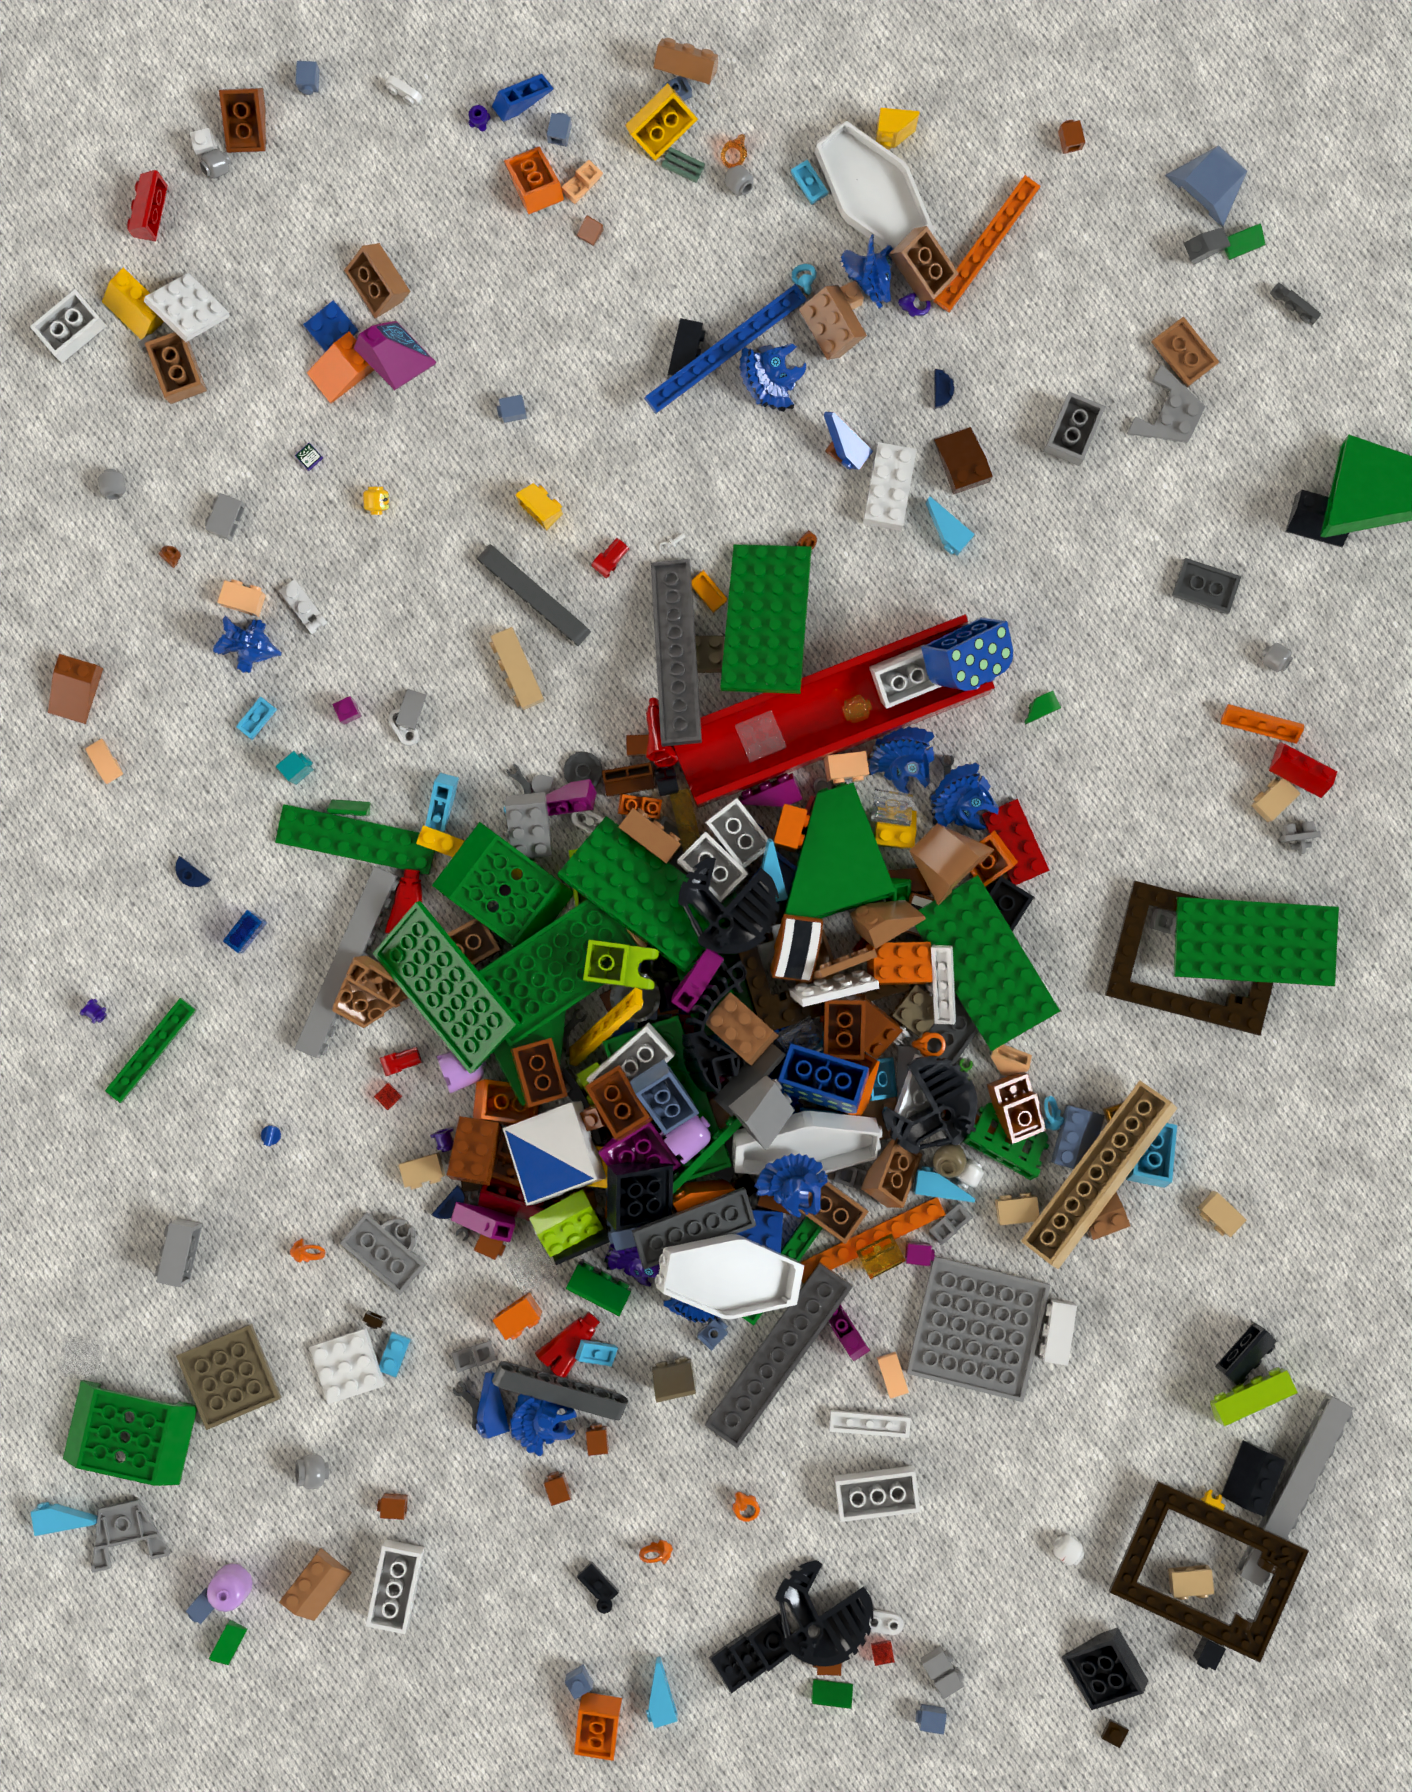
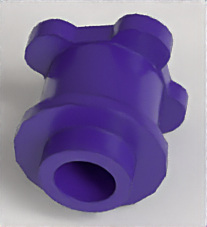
M475 105L469 110V126L485 131L487 129L486 124L491 119L485 107Z
M90 999L79 1013L81 1016L89 1017L93 1024L96 1022L101 1023L107 1016L105 1013L107 1009L99 1006L96 999Z
M453 1127L438 1130L430 1135L431 1138L436 1139L437 1150L442 1152L452 1150L454 1141L450 1132L454 1131Z

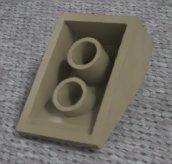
M680 1357L676 1358L673 1363L667 1364V1361H661L656 1363L655 1367H652L656 1403L696 1394V1378L691 1359Z

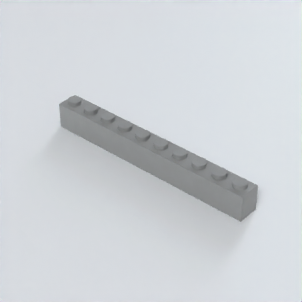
M374 866L295 1046L296 1050L315 1058L325 1055L328 1049L326 1042L335 1033L336 1026L334 1024L336 1019L341 1018V1015L332 1011L333 1004L353 957L368 956L366 953L367 948L372 946L376 939L374 932L383 923L384 917L381 916L384 910H388L391 905L392 899L389 898L392 891L396 892L399 876Z
M1326 1393L1267 1508L1265 1516L1262 1517L1258 1525L1259 1527L1287 1540L1289 1539L1288 1535L1291 1529L1296 1527L1297 1518L1307 1505L1306 1500L1309 1494L1313 1493L1316 1488V1480L1323 1474L1327 1459L1334 1453L1336 1441L1342 1437L1346 1422H1349L1352 1418L1353 1407ZM1248 1545L1235 1571L1241 1577L1262 1588L1263 1584L1269 1580L1270 1573L1257 1565L1262 1551Z

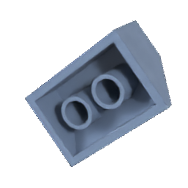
M1066 1104L1063 1115L1064 1123L1060 1126L1051 1162L1074 1169L1099 1136L1105 1115Z

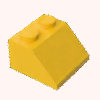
M880 107L876 142L887 150L897 147L916 131L920 111Z
M532 483L519 491L515 496L519 505L547 531L563 515L562 505L556 499L551 500L547 496L548 492L541 485L537 487Z
M877 806L874 837L878 846L911 850L915 846L917 811Z

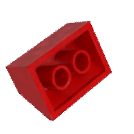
M157 170L140 174L139 181L137 180L135 184L136 196L131 203L132 215L127 221V229L134 238L154 242L157 240L168 188L167 183Z
M1282 742L1278 743L1269 768L1270 772L1319 798H1322L1334 785L1338 772Z

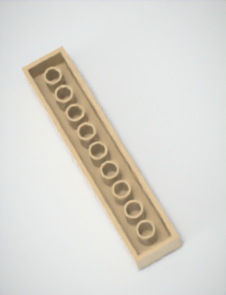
M1139 1080L1021 1242L1050 1265L1059 1269L1172 1117L1177 1107Z

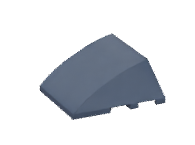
M1218 145L1165 176L1178 188H1184L1209 211L1208 215L1223 227L1247 170Z

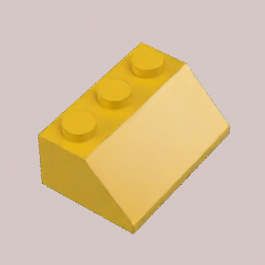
M667 83L625 126L630 135L656 161L698 118Z
M123 267L109 281L102 303L140 339L153 334L164 322L144 302L145 296L150 293Z

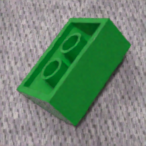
M586 1261L583 1264L579 1262L567 1284L566 1290L620 1316L632 1290L629 1288L630 1284L620 1279L618 1282L611 1279V1274L603 1270L601 1272L594 1270V1266Z

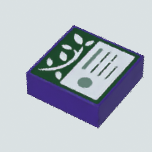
M310 443L295 455L308 471L323 459Z

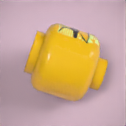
M368 487V490L363 492L364 509L371 511V515H383L382 511L389 509L388 491L384 490L383 487Z

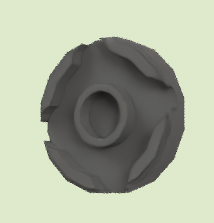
M576 752L565 762L564 778L567 783L590 779L595 787L602 778V764L592 753Z

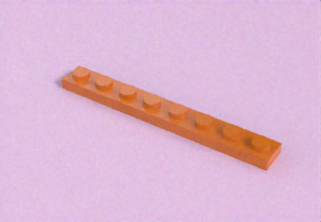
M1024 175L956 269L958 275L934 299V303L947 312H951L1041 187L1039 184Z
M938 1197L927 1200L851 1237L846 1244L840 1242L801 1261L800 1263L804 1265L802 1283L807 1281L819 1262L832 1270L945 1216L946 1214Z

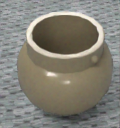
M943 1145L935 1151L933 1167L941 1176L954 1178L959 1176L965 1169L966 1156L960 1145Z

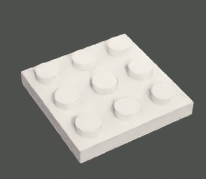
M189 273L148 294L144 298V302L185 342L229 317V312Z
M367 1328L309 1347L328 1404L385 1385Z

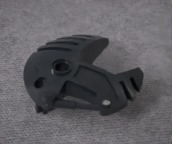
M707 857L693 867L696 871H689L685 878L689 880L687 882L683 881L681 885L678 904L684 907L698 937L697 943L700 946L721 954H738L748 951L766 939L765 933L770 934L773 929L771 924H775L777 921L775 911L779 913V904L776 902L775 897L779 899L775 882L761 868L727 907H724L709 890L716 859ZM688 905L692 906L708 924L704 932L698 921L695 920ZM725 919L729 927L722 929L719 926V920Z
M923 1056L907 1064L931 1105L930 1107L914 1114L908 1119L888 1107H884L882 1110L885 1128L888 1132L891 1128V1138L894 1141L898 1138L897 1144L911 1153L917 1154L921 1149L935 1146L958 1145L971 1131H976L974 1122L978 1102L975 1086L971 1079L966 1078L969 1076L964 1070L960 1071L959 1069L962 1067L956 1063L950 1064L953 1061L949 1059L936 1060L939 1058L938 1056ZM946 1110V1115L941 1118V1112ZM940 1130L946 1137L920 1145L923 1140Z
M814 1560L798 1566L802 1568L800 1571L792 1570L789 1573L792 1577L790 1579L784 1578L777 1590L775 1599L779 1602L782 1617L783 1644L792 1655L805 1663L815 1666H834L849 1660L851 1653L856 1655L859 1652L858 1646L861 1645L863 1647L866 1643L864 1637L866 1634L869 1636L871 1632L870 1619L873 1622V1604L869 1593L863 1586L824 1614L818 1616L808 1592L823 1564ZM784 1602L788 1604L798 1624V1628L792 1633L790 1632L789 1622L786 1617ZM812 1625H816L818 1628V1633L814 1637L808 1634V1629Z

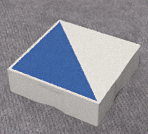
M582 1101L570 1102L503 1128L527 1206L555 1198L571 1189L582 1188L606 1179L598 1150L592 1141L591 1131L586 1130L580 1116V1112L584 1110Z

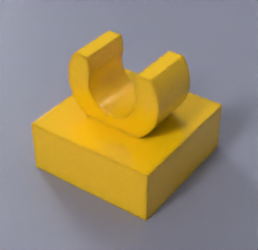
M1211 1489L1200 1499L1224 1510L1225 1504L1221 1503L1222 1495L1219 1494L1215 1499L1212 1498L1213 1490Z

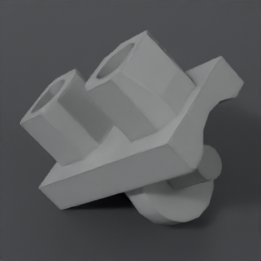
M1314 821L1301 823V834L1296 833L1295 824L1283 825V836L1280 837V843L1297 841V843L1291 844V850L1297 849L1299 854H1305L1306 848L1312 847L1311 841L1305 842V839L1321 837L1320 831H1316Z

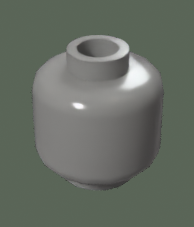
M214 149L202 155L200 167L207 177L210 176L216 179L228 173L231 161L226 152L222 153L219 149Z
M737 165L727 170L725 184L735 195H746L753 188V176L744 166Z
M106 469L104 473L99 475L100 493L107 499H119L126 492L124 476L120 472H117L115 469Z
M1275 643L1272 646L1267 645L1262 652V656H1264L1263 664L1275 672L1285 671L1293 660V657H1291L1292 653L1288 648L1279 643Z

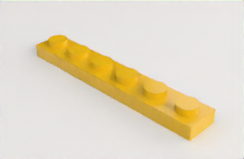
M423 825L416 844L453 857L464 843V840ZM513 869L511 877L515 880L522 877L521 869Z
M634 988L570 1047L569 1064L577 1066L581 1061L585 1060L591 1052L597 1049L602 1041L608 1039L611 1034L617 1031L622 1024L642 1008L641 989Z

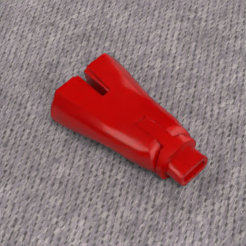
M650 698V705L646 712L649 731L646 757L650 761H654V764L658 767H669L674 765L678 758L673 746L662 747L659 700L657 698Z
M404 869V876L400 878L402 881H399L394 903L384 933L389 934L415 902H422V884L418 883L421 882L419 879L420 871Z
M588 1311L584 1317H580L572 1322L556 1337L538 1349L535 1355L547 1367L550 1365V1370L556 1376L566 1378L577 1361L575 1356L581 1339L590 1341L596 1331L595 1327L600 1321Z

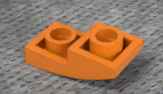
M620 794L618 814L628 815L632 808L635 810L640 808L648 814L649 818L660 819L662 799Z

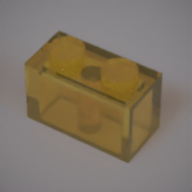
M892 1233L856 1251L870 1279L906 1261Z

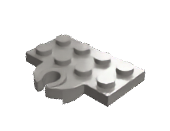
M366 1212L340 1244L396 1293L401 1295L427 1265L426 1262L412 1251L417 1240L415 1228L413 1226L410 1227L408 1234L401 1236L398 1233V1228L404 1225L407 1220L394 1218L382 1225Z

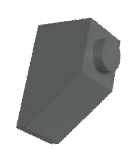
M1223 227L1201 233L1184 242L1187 253L1194 265L1231 246Z

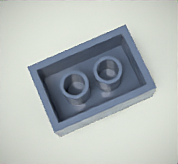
M664 1059L629 1081L636 1096L664 1135L699 1114L692 1098Z

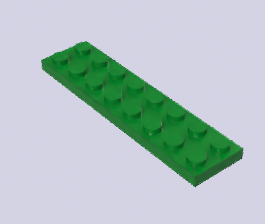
M283 804L275 843L403 870H418L420 873L430 875L435 853L434 850L416 844L419 832Z

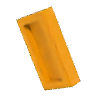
M704 570L692 579L693 590L713 613L727 602V597Z

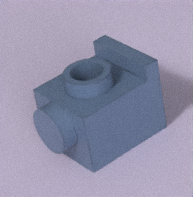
M678 76L662 84V88L667 83L673 89L678 87V90L675 92L683 101L692 97V89L685 77Z
M721 1318L711 1320L698 1332L697 1337L712 1351L728 1334L726 1329L728 1325ZM716 1330L718 1335L713 1337L710 1332Z

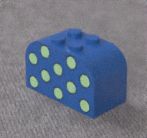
M982 617L921 647L930 681L938 686L964 691L978 689L981 684L995 680V677L1001 675L1009 668L1013 659V646L1008 622Z
M790 1044L778 1082L782 1086L781 1090L791 1096L841 1112L855 1114L857 1113L869 1076V1067Z

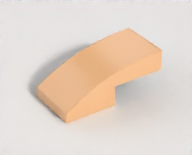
M588 160L576 170L575 176L561 187L562 193L576 204L600 179L603 172Z
M102 738L85 748L96 770L106 784L123 775L117 760L112 756L106 742Z
M896 1352L877 1357L889 1398L909 1393Z

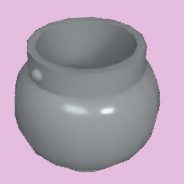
M310 1454L303 1459L296 1460L295 1480L297 1487L303 1486L306 1489H317L324 1484L325 1479L329 1478V1464L324 1462L320 1455Z

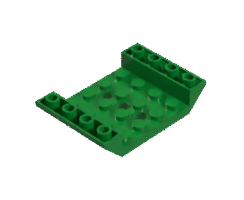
M480 821L432 884L444 896L514 947L551 924L574 894L570 888ZM516 868L522 871V877L518 880L511 877L512 870ZM504 884L510 887V893L506 896L499 893L500 886ZM490 901H496L499 905L498 909L494 912L487 909V904Z
M81 1380L63 1460L77 1469L148 1485H180L197 1407L196 1405L180 1401L174 1405L101 1388L100 1383ZM127 1411L134 1414L135 1419L133 1422L126 1420L125 1413ZM121 1432H128L130 1440L123 1441L121 1439ZM118 1451H122L125 1454V1461H119L116 1458Z

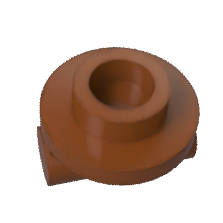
M808 530L795 546H811L813 550L817 543V537Z
M164 546L159 552V555L173 568L178 564L181 557L180 552L173 546Z

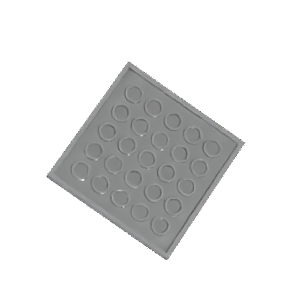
M935 1256L927 1281L906 1373L1023 1402L1051 1285Z

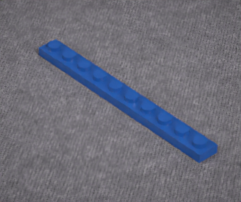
M794 284L644 397L645 401L653 412L657 414L806 302V297L798 286Z

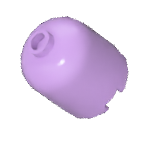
M452 1051L437 1056L450 1093L477 1083L484 1076L483 1066L487 1065L486 1061L474 1073L470 1074Z
M697 1115L666 1135L662 1131L659 1132L661 1136L667 1137L664 1139V1142L675 1156H682L680 1161L683 1164L687 1163L701 1151L711 1138L708 1130L710 1124L703 1116L699 1118Z
M228 1564L219 1569L208 1585L207 1597L211 1606L223 1612L232 1611L240 1606L252 1590L253 1582L250 1573L239 1564Z

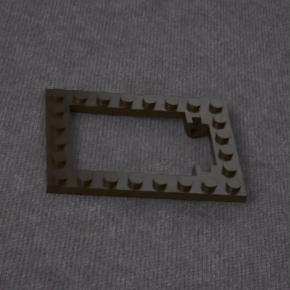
M1133 881L1105 996L1261 1036L1274 983L1251 982L1248 997L1228 993L1225 1006L1130 982L1149 906L1177 913V897L1200 898Z
M882 899V900H879V901H876V902H873V903H879V902H884V901H883V899ZM787 901L778 903L779 913L775 911L777 921L775 924L772 923L771 927L781 924ZM772 931L770 934L765 933L766 939L759 945L774 941ZM893 938L886 943H895L896 940ZM757 946L737 954L738 959L747 971L745 982L755 1015L773 1031L824 1016V1002L803 1007L798 1002L793 1003L789 990L774 995L771 994ZM909 984L879 985L878 989L860 994H865V998L871 1002L911 989Z
M1157 1480L1109 1592L1260 1663L1309 1550ZM1169 1509L1262 1551L1257 1565L1265 1571L1272 1573L1273 1576L1254 1620L1251 1618L1246 1620L1240 1613L1235 1612L1231 1623L1228 1624L1137 1582Z

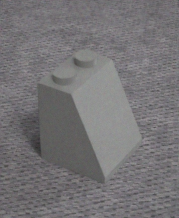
M767 1075L729 1105V1108L746 1131L765 1150L769 1148L795 1111L790 1105L792 1102L790 1097L785 1092L782 1094L780 1091L782 1089L780 1083L776 1079L771 1080Z

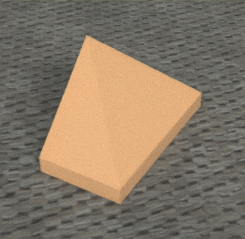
M1003 1044L992 1051L991 1058L1000 1074L1008 1076L1027 1072L1030 1068L1032 1055Z

